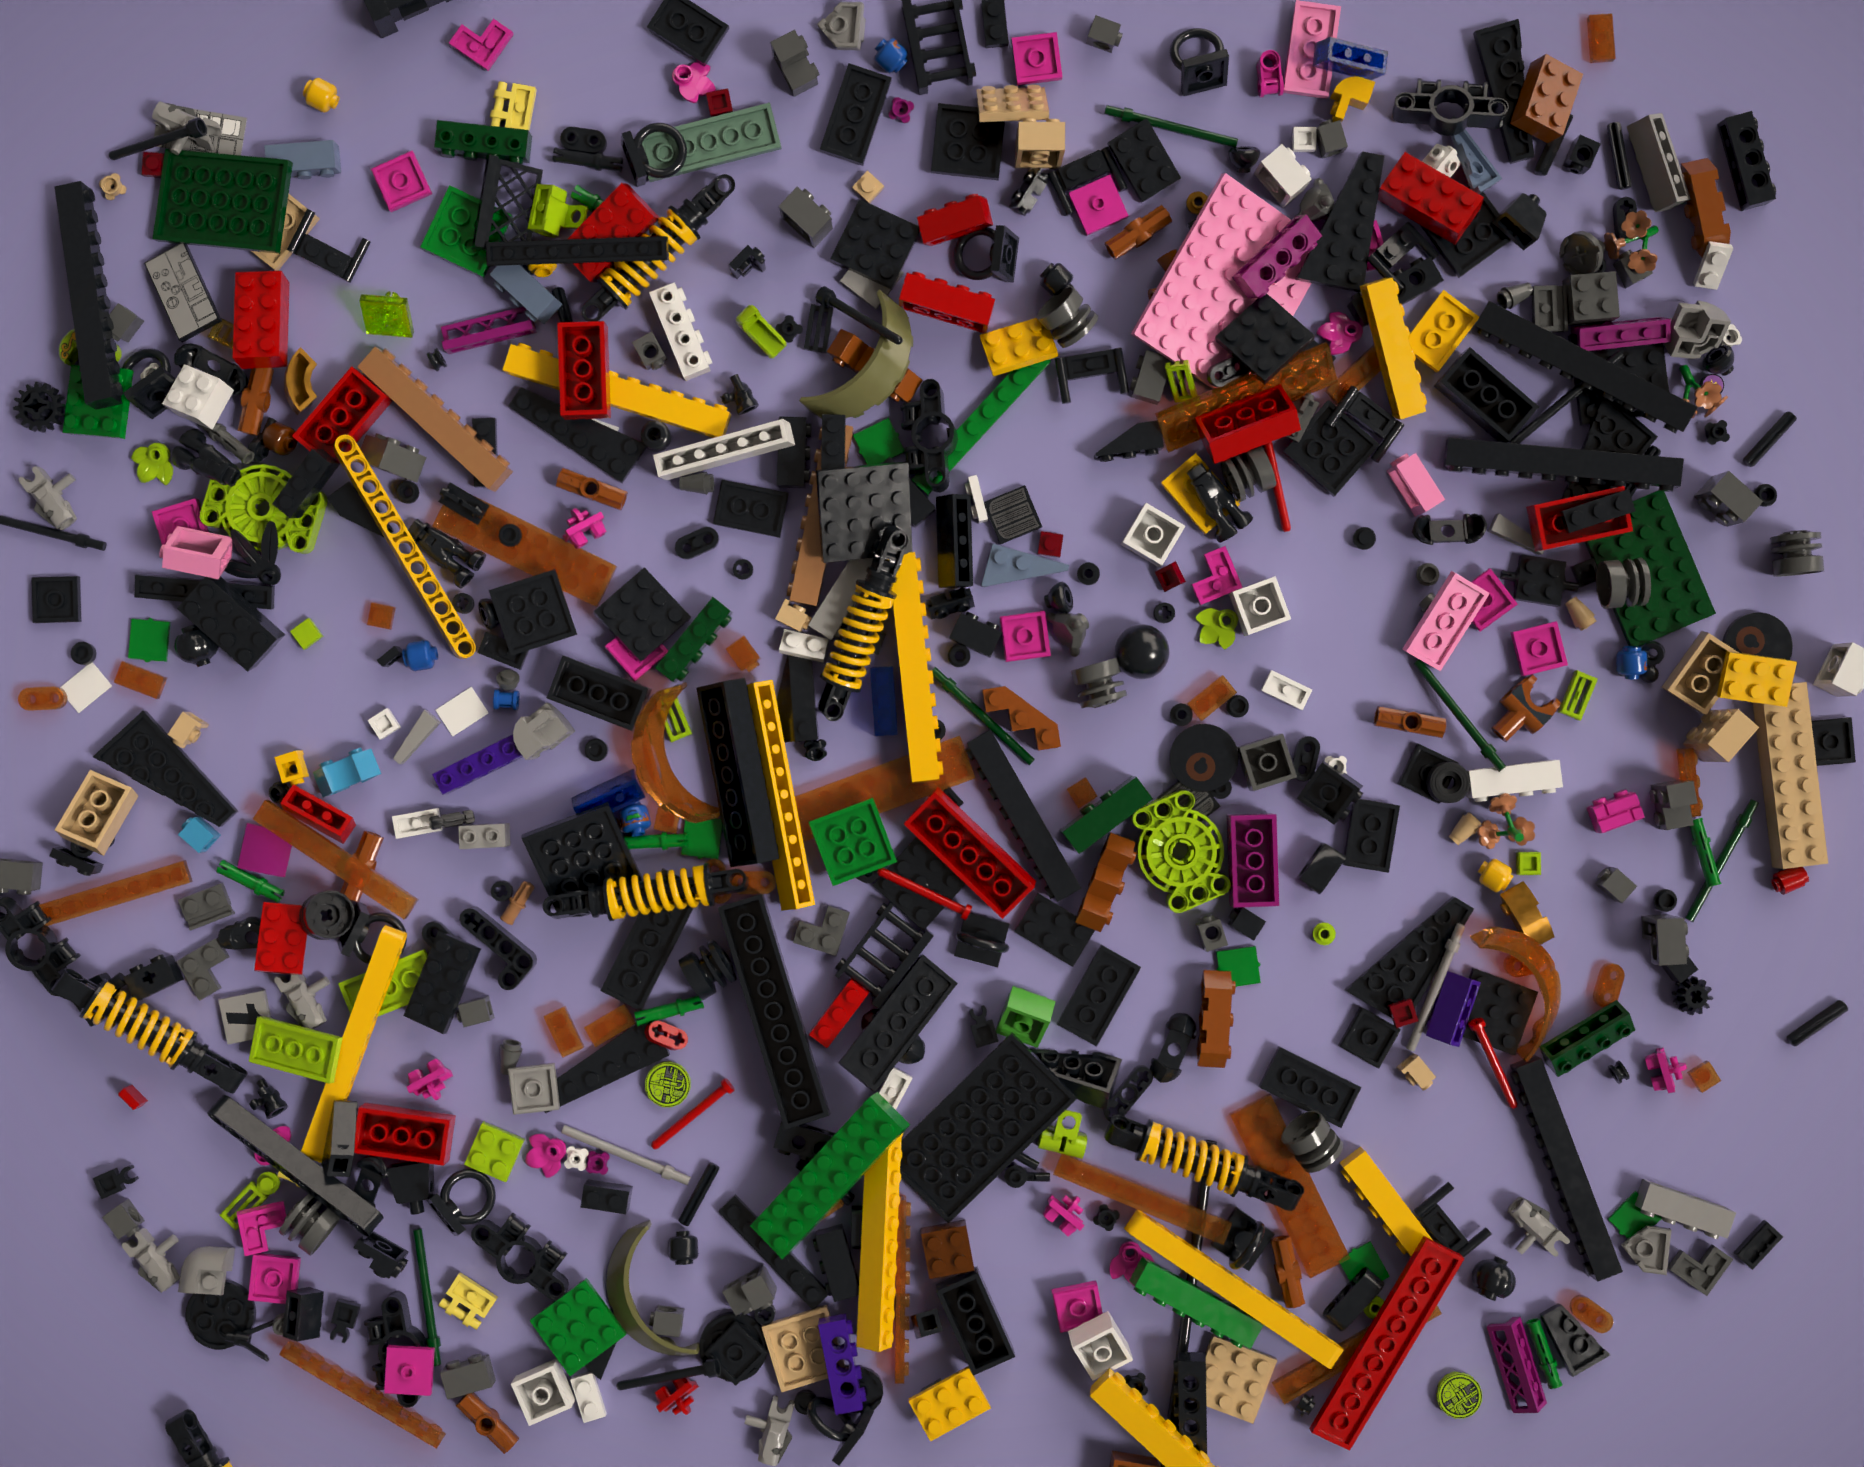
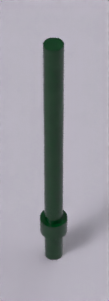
M1106 105L1104 112L1106 115L1121 118V121L1128 123L1130 121L1139 123L1147 118L1153 127L1230 147H1236L1238 142L1237 138L1133 112V109L1126 107L1121 109Z
M1420 659L1414 663L1415 667L1481 749L1480 753L1484 758H1488L1498 772L1506 768V765L1495 753L1497 750L1494 746L1487 743L1426 664Z
M933 668V677L942 685L941 688L947 693L950 692L1026 764L1030 765L1035 760L964 694L951 677L948 679L938 668Z
M1750 799L1743 814H1739L1735 821L1737 824L1715 862L1718 875L1723 870L1745 828H1749L1752 822L1751 817L1759 802ZM1706 881L1685 916V919L1694 922L1713 886L1707 887Z
M422 1228L413 1229L428 1334L426 1344L427 1347L435 1348L434 1366L441 1365L439 1352L441 1342L436 1330Z

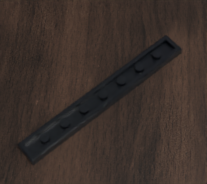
M667 236L485 242L487 266L669 260Z

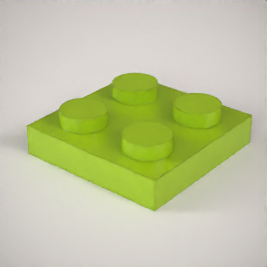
M483 1121L464 1165L507 1182L525 1139Z

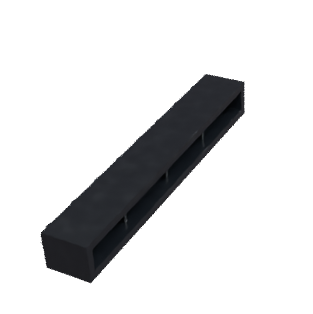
M988 730L967 742L968 748L965 749L971 761L976 759L980 766L976 770L983 781L985 779L988 780L991 786L988 788V791L994 801L996 799L1000 801L1002 807L999 810L1005 820L1010 819L1013 827L1010 829L1016 840L1021 838L1025 846L1021 849L1028 860L1032 858L1036 866L1033 867V870L1039 880L1044 878L1048 886L1044 887L1049 898L1055 897L1056 901L1059 902L1080 890L1081 887L992 731Z

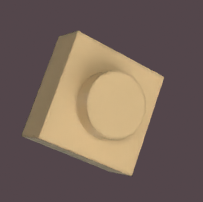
M868 170L852 187V190L868 203H871L884 189V185Z

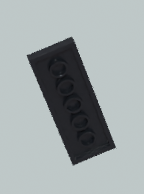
M663 868L661 870L663 878L667 877L668 880V870ZM675 874V879H681L680 876ZM687 903L686 908L682 910L678 909L675 905L674 910L669 912L663 907L660 913H654L652 909L648 915L639 913L600 991L642 1011L694 908H691Z
M920 955L838 1064L871 1091L876 1092L958 983L926 956Z

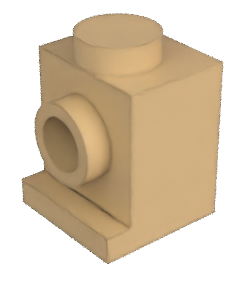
M785 599L775 619L799 632L802 629L807 630L812 617L805 614V608L795 603L791 607L789 606L791 602Z
M182 712L167 735L173 738L172 742L185 748L186 745L195 743L201 735L200 729L207 728L209 724L191 712Z
M1415 1053L1411 1054L1396 1067L1403 1074L1407 1073L1404 1077L1412 1086L1417 1085L1422 1091L1428 1089L1433 1084L1432 1080L1436 1078L1422 1059Z

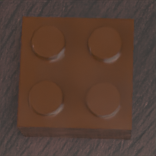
M965 1219L950 1222L949 1224L943 1223L921 1228L929 1279L975 1271Z

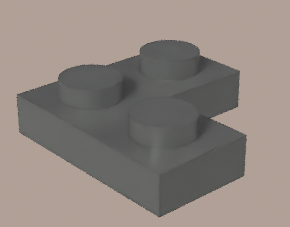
M828 905L822 927L800 920L793 943L837 956L850 912Z
M218 938L176 961L199 1001L221 989L211 968L230 956L226 949L220 947Z
M1711 1244L1699 1262L1682 1250H1679L1667 1268L1708 1296L1733 1259Z

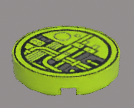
M664 1061L655 1065L649 1071L645 1080V1090L648 1097L661 1107H674L681 1104L687 1098L691 1089V1078L681 1064L674 1061Z
M1454 1371L1446 1374L1439 1381L1436 1400L1439 1407L1448 1416L1464 1419L1472 1416L1479 1409L1482 1402V1390L1479 1383L1471 1375Z

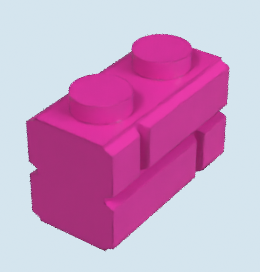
M1627 789L1613 793L1614 797L1606 800V797L1593 800V805L1587 807V811L1592 820L1594 831L1596 833H1605L1643 819L1645 816L1637 794L1635 792H1627Z

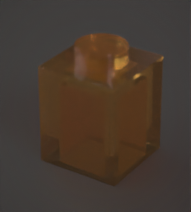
M746 636L741 637L726 648L742 672L745 670L751 672L760 665L758 661L762 658Z

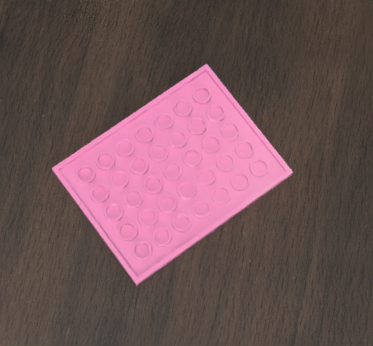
M1221 174L1131 335L1173 363L1179 361L1182 364L1184 360H1188L1194 377L1230 401L1236 402L1246 398L1257 381V378L1251 372L1246 377L1224 387H1214L1209 384L1207 380L1208 369L1212 365L1232 357L1230 353L1215 341V337L1258 299L1247 298L1232 276L1275 237L1291 219L1228 174ZM1293 238L1292 241L1294 248H1296L1297 245L1295 238ZM1305 252L1301 256L1302 260L1296 266L1289 267L1284 272L1285 276L1279 282L1273 283L1268 287L1269 292L1267 294L1292 316L1312 284L1295 280L1310 252ZM1277 253L1276 261L1280 263L1281 257ZM1261 269V270H1260V277L1263 279L1264 276H1265V273H1264V270ZM1236 363L1235 370L1238 371L1239 364ZM1216 372L1215 378L1218 380L1220 374L1219 372Z

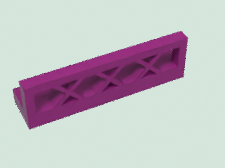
M523 306L442 326L441 330L444 338L442 346L446 353L453 354L534 334L537 331L534 321L528 316L527 321L513 322L518 314L525 313L527 310ZM501 318L508 322L506 326L491 328L496 319ZM480 324L485 327V330L482 332L469 333L473 325ZM458 329L463 332L462 337L449 339L448 331Z
M1653 317L1571 326V333L1577 335V346L1587 351L1671 342V319Z
M1512 1317L1506 1323L1489 1324L1487 1330L1513 1413H1538L1547 1404L1521 1317ZM1504 1330L1507 1338L1505 1343L1497 1337L1496 1331ZM1504 1351L1512 1356L1514 1361L1512 1365L1504 1359ZM1511 1372L1519 1378V1386L1511 1381L1509 1376ZM1517 1394L1526 1400L1527 1406L1518 1405Z

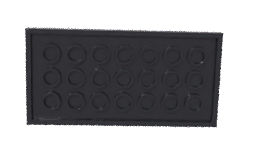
M1011 1032L901 1140V1177L949 1224L1077 1099V1096Z

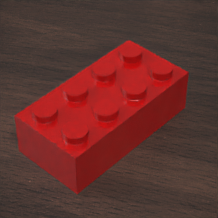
M1404 152L1379 188L1378 194L1380 202L1456 245L1481 209L1484 199L1480 194Z
M621 183L568 239L640 237L649 230L651 225L658 221L659 216L629 184ZM614 262L573 263L590 282L596 283L598 282L595 278L597 275L602 274L606 268L614 266Z
M281 270L235 272L233 359L241 369L287 367L290 282Z
M919 272L906 273L899 297V306L904 310L980 333H987L995 304V299L991 298V294L979 291L977 294L969 291L970 288L963 285L950 286L947 285V281L935 278L933 281L925 278L926 275Z
M604 321L557 323L560 416L565 420L611 418L608 326Z
M351 366L292 437L309 451L312 449H323L339 462L333 450L336 439L341 435H349L357 443L393 400L360 371ZM340 442L338 444L339 449L343 452L351 450V445L347 442Z
M1281 384L1195 417L1200 439L1214 464L1301 430L1297 409Z
M1625 486L1527 506L1526 509L1535 551L1632 532L1633 527L1630 513L1571 533H1566L1560 511L1623 491Z
M364 1103L358 1108L354 1153L444 1166L450 1160L456 1115Z

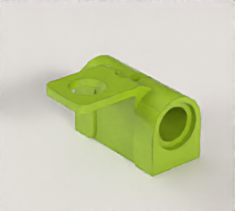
M537 184L527 229L546 237L558 238L560 227L577 229L586 220L588 208L583 205L566 204L567 191L555 185ZM580 211V219L574 223L573 215L575 212Z
M1065 1110L1058 1117L1056 1127L1050 1125L1039 1135L1037 1148L1083 1159L1087 1145L1086 1133L1079 1132L1082 1115L1078 1112ZM1066 1116H1072L1075 1119V1125L1071 1129H1066L1062 1125V1120Z

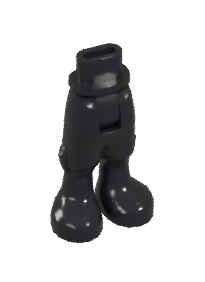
M191 429L181 435L179 442L197 452L199 457H195L192 452L183 447L176 446L172 452V461L176 467L182 470H189L191 468L197 475H203L222 485L232 487L236 484L241 472L234 463L216 450L213 445L206 444L207 440L203 432L198 429Z
M1201 462L1187 471L1191 479L1190 484L1193 485L1196 496L1204 507L1206 514L1214 519L1218 526L1215 538L1219 543L1238 533L1236 529L1245 528L1253 520L1250 512L1242 511L1238 508L1233 494L1228 492L1222 483L1211 473V470L1206 469ZM1223 508L1231 516L1233 524L1223 514Z
M416 519L408 529L415 543L436 561L438 566L450 570L455 575L453 582L460 589L473 579L474 573L456 562L453 556L460 558L474 571H478L485 561L486 554L480 550L474 552L466 550L458 539H453L432 527L429 523L424 524L419 519Z

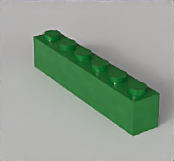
M1143 1256L1129 1279L1135 1286L1133 1290L1143 1296H1146L1148 1293L1154 1297L1153 1301L1163 1307L1166 1304L1172 1306V1311L1182 1317L1185 1315L1192 1317L1191 1321L1202 1328L1204 1325L1209 1326L1213 1334L1220 1338H1223L1224 1335L1231 1338L1229 1342L1239 1348H1242L1244 1345L1251 1349L1263 1327L1261 1322L1246 1312Z

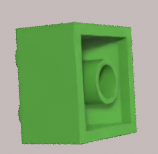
M1012 986L996 1027V1033L1007 1037L1013 1032L1023 1043L1038 1048L1050 1024L1056 1001Z

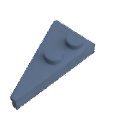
M1466 129L1457 135L1451 136L1471 190L1481 194L1502 179Z
M993 544L981 587L1068 571L1069 565Z

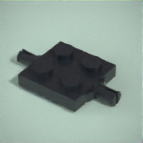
M1521 554L1515 572L1502 570L1500 574L1501 580L1513 581L1515 588L1513 598L1517 601L1559 607L1561 606L1564 590L1577 592L1579 589V583L1566 581L1565 561Z

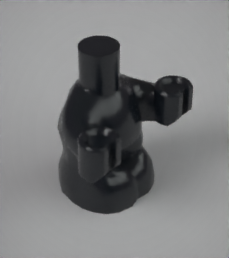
M738 374L731 376L730 380L734 389L730 394L724 393L720 396L723 404L735 401L738 415L756 409L759 404L754 399L752 390L746 383L741 382Z
M264 1078L256 1082L259 1087L257 1092L260 1098L250 1101L249 1105L253 1110H257L264 1105L266 1109L265 1116L267 1119H270L288 1108L287 1103L281 1099L280 1093L268 1085Z

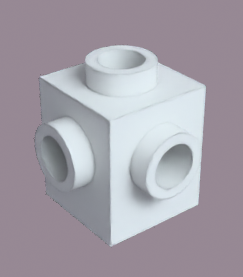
M1436 144L1422 161L1448 177H1451L1461 165L1457 157V151L1449 145L1443 146L1440 144Z

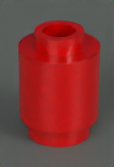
M1804 867L1787 868L1773 874L1771 884L1776 892L1784 895L1804 887L1805 883L1809 882V876Z

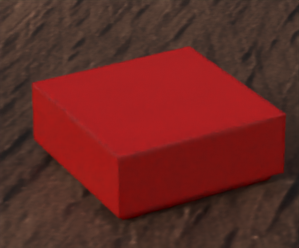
M133 1085L123 1088L118 1093L132 1110L142 1107L148 1101Z

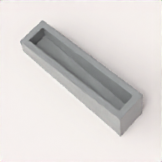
M1498 513L1494 516L1488 532L1537 555L1543 554L1544 550L1535 551L1532 535Z
M424 710L393 759L400 765L404 764L441 722L428 710Z

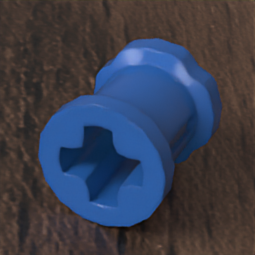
M495 689L493 697L494 710L499 708L518 710L519 691L500 692L499 689Z

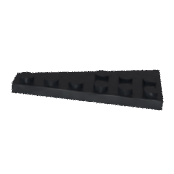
M1452 896L1350 984L1345 991L1391 1017L1388 1005L1409 998L1412 999L1415 1009L1440 966L1446 951V942L1448 939H1451L1456 924L1465 925L1474 908Z

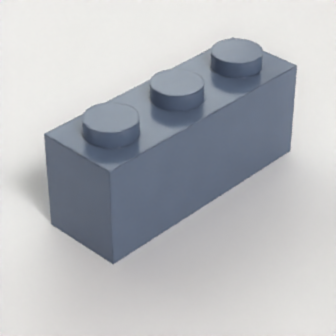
M334 140L264 145L265 158L285 159L293 162L291 177L311 179L314 175H320L324 178L334 177V174L341 173L340 150Z
M521 265L496 266L489 274L496 280L493 284L503 293L507 290L511 294L509 299L517 307L523 305L527 309L525 314L534 322L538 319L545 324L562 305Z

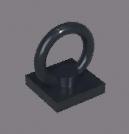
M1193 28L1183 31L1175 37L1170 46V58L1173 64L1181 70V92L1183 97L1227 86L1229 54L1227 49H1224L1223 42L1218 35L1207 29ZM1191 38L1207 39L1215 47V52L1184 60L1179 56L1180 46Z
M665 123L646 125L636 134L634 139L631 131L624 132L621 135V146L637 187L645 185L647 175L654 178L673 176L679 172L686 161V142L681 133L671 125ZM651 133H666L677 144V159L668 168L656 169L649 166L642 143Z
M996 225V230L987 227L961 236L954 248L955 266L964 277L971 280H984L995 274L1004 282L1014 283L1019 237L1005 225ZM979 235L987 236L994 241L990 248L991 265L982 271H973L964 264L963 249L966 243L973 237Z
M143 349L132 354L125 361L122 369L132 370L139 361L145 358H155L160 362L161 366L123 393L127 400L148 417L154 419L168 409L162 403L176 378L171 375L170 361L163 352L156 349Z
M357 902L354 907V922L351 928L339 937L337 943L341 954L350 957L353 951L362 962L369 964L372 956L362 949L360 943L364 941L371 923L382 921L403 932H406V929L395 916L383 912L369 914L366 905ZM406 938L404 947H403V949H402V952H403L404 949H405V946H406V943H407V938Z
M969 913L967 919L963 920L961 930L956 934L958 942L954 956L998 967L1002 953L1009 951V945L1005 943L1010 923Z
M463 1169L453 1173L445 1181L440 1196L436 1193L426 1201L452 1234L458 1236L466 1230L463 1225L478 1223L490 1214L495 1204L496 1191L493 1182L486 1174L475 1169ZM465 1178H473L481 1182L487 1194L485 1205L479 1212L473 1215H462L456 1204L449 1199L450 1191L455 1183Z
M1236 1206L1210 1244L1229 1257V1266L1232 1269L1237 1270L1243 1267L1250 1271L1275 1234L1265 1227L1261 1221L1255 1220Z
M815 1397L807 1405V1415L820 1433L840 1442L832 1459L834 1463L840 1466L864 1434L874 1410L866 1406L855 1422H853L848 1413L839 1414L838 1416L844 1423L839 1432L823 1423L816 1412V1407L822 1406L835 1413L833 1400L825 1397Z

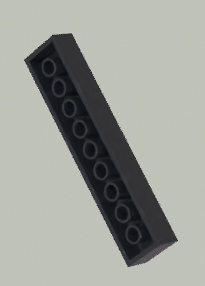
M764 894L718 907L784 1129L786 1130L829 1116L831 1114Z

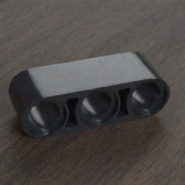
M1368 1267L1362 1268L1329 1303L1323 1312V1316L1339 1331L1345 1330L1380 1293L1384 1287V1282Z

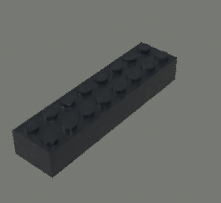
M741 678L697 687L696 690L730 867L759 864L779 859L778 845L774 833L770 802L766 791L746 680Z

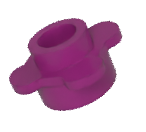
M899 97L894 98L892 110L889 111V117L892 120L899 119L902 123H908L910 121V112L914 109L913 102Z
M590 1151L587 1156L589 1160L586 1171L588 1173H600L601 1175L608 1172L607 1161L610 1159L607 1152L601 1154Z

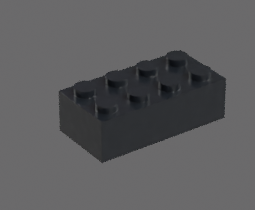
M1471 347L1461 353L1434 385L1437 390L1498 442H1509L1539 408L1536 403Z
M221 576L219 579L204 577L177 608L247 672L257 667L285 636L277 626Z
M563 655L546 698L630 731H636L652 689Z
M977 1266L974 1267L975 1271L961 1273L936 1284V1293L973 1376L1015 1357L1013 1345Z

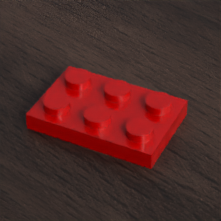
M263 902L254 971L302 975L307 934L301 928L299 922V910L302 905Z

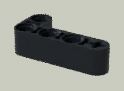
M470 907L462 911L459 919L461 925L508 963L498 977L500 987L504 990H512L519 986L537 964L535 953L479 907ZM472 913H474V914H475L474 919H475L476 921L470 922V921H469V919H470V916H469V915L472 914ZM487 926L494 929L495 935L493 938L485 935V928ZM504 941H509L512 944V951L510 953L503 950L502 944ZM522 955L529 958V967L521 965L520 957ZM507 973L515 976V983L513 985L506 982L505 976Z

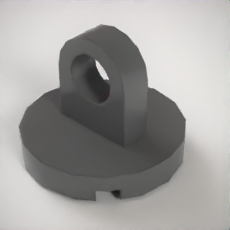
M1585 231L1572 233L1564 238L1560 245L1559 254L1560 259L1563 258L1564 268L1571 275L1595 273L1602 265L1605 244L1591 233Z

